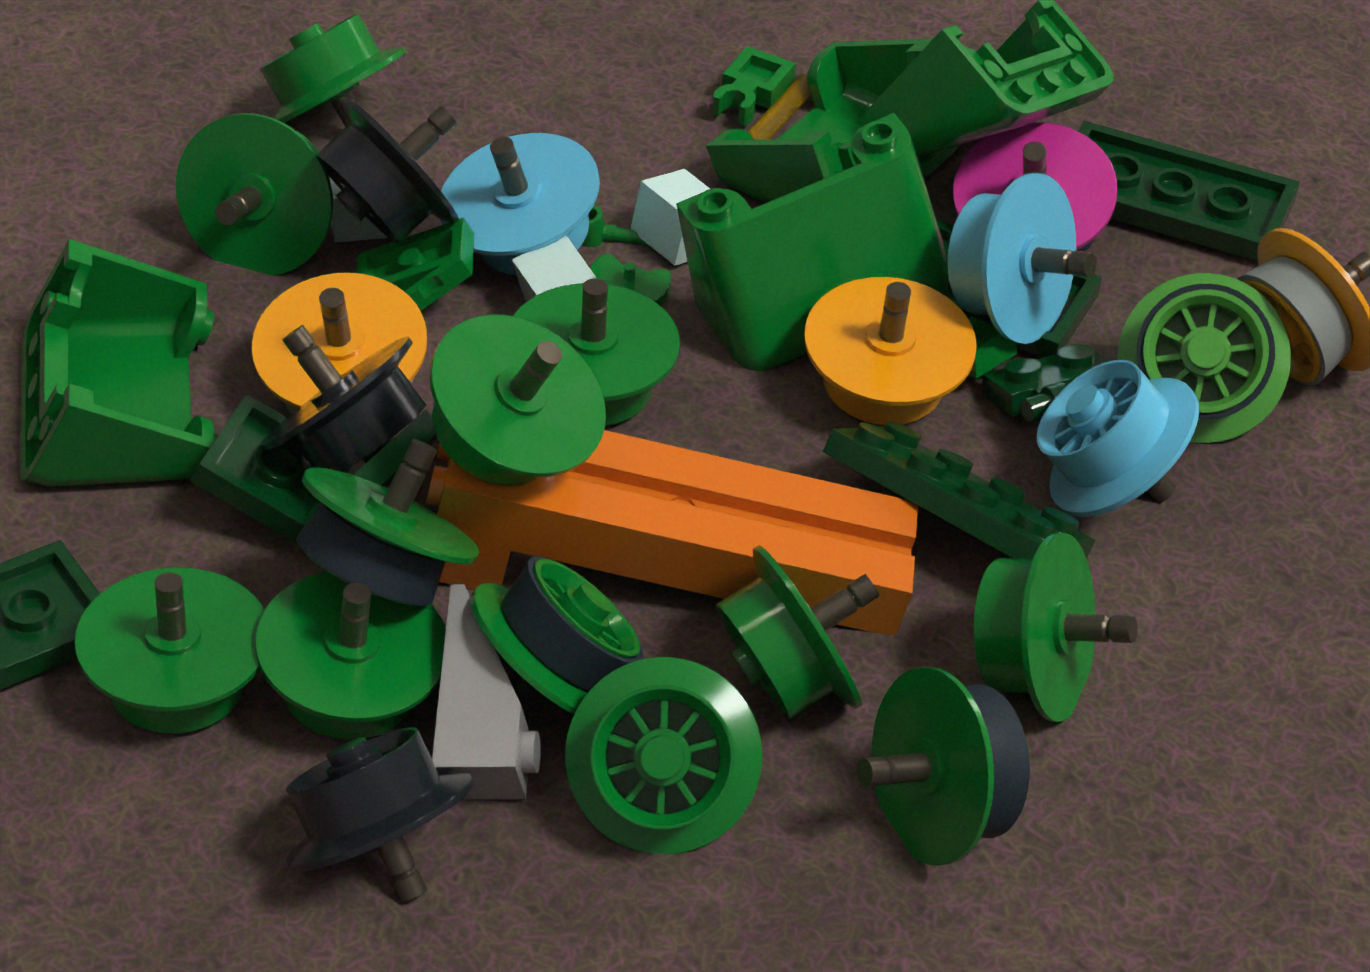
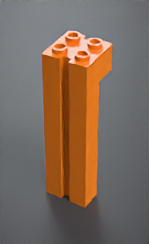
M604 430L602 439L595 451L577 468L556 476L537 477L521 485H498L481 480L466 472L449 457L439 443L436 459L447 461L448 465L447 467L434 466L426 505L438 507L436 514L463 531L479 549L476 561L471 564L445 562L439 581L450 585L464 584L466 588L473 590L483 583H494L502 586L510 551H515L725 599L758 578L752 549L760 545L770 553L784 570L810 608L840 589H847V585L860 576L866 574L879 593V597L864 607H858L855 613L837 625L872 633L896 635L913 593L915 556H912L911 553L916 539L918 505L910 500Z

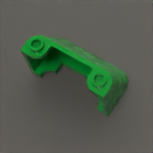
M1038 0L1024 15L1025 21L997 50L989 42L983 44L978 50L964 46L958 40L964 33L957 25L942 29L862 115L857 123L863 127L872 121L895 113L907 128L916 156L920 157L1013 130L1096 100L1113 82V73L1105 59L1054 0Z
M933 38L832 42L814 58L807 73V85L815 107L776 140H754L746 130L728 129L706 145L714 171L719 180L725 185L765 204L856 166L850 144L852 136L861 128L857 121ZM960 145L917 157L923 178L925 179L950 157Z
M895 113L864 125L852 136L850 146L852 156L857 164L856 166L751 209L740 194L722 188L709 189L676 203L695 303L731 357L739 365L750 370L763 371L806 354L804 331L811 309L827 292L844 283L870 277H893L918 282L940 293H944L949 286L948 257L912 139L907 128Z
M68 239L31 308L22 337L20 478L23 481L50 488L192 479L200 462L218 437V434L214 433L212 420L199 415L191 419L189 356L196 344L203 346L206 343L214 322L213 311L207 310L206 283Z

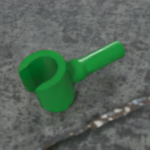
M594 205L589 212V230L581 246L596 247L604 241L649 246L632 229L604 224L603 212L600 207Z

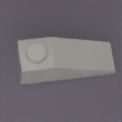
M451 584L432 761L439 775L466 772L472 776L474 786L463 799H526L528 773H538L540 768L541 746L539 732L529 731L521 703L495 648L487 639L473 615L470 595L465 585Z

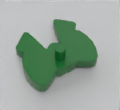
M609 253L602 254L590 266L596 278L605 281L609 285L638 292L660 306L669 299L671 293V273L668 270L645 271L635 268L633 262H626L623 265Z

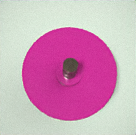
M1033 122L1013 130L985 137L969 150L961 161L954 179L953 197L957 215H959L966 203L976 195L983 193L1002 195L1006 188L1020 176L1029 173H1039L1053 178L1062 187L1069 200L1075 222L1076 251L1086 252L1111 219L1117 201V179L1114 168L1105 152L1094 141L1076 130L1058 124Z

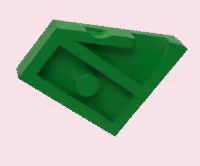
M460 218L455 224L449 222L406 237L399 244L391 242L357 254L356 273L378 277L396 285L408 294L417 304L420 311H422L472 275L474 232L464 218Z

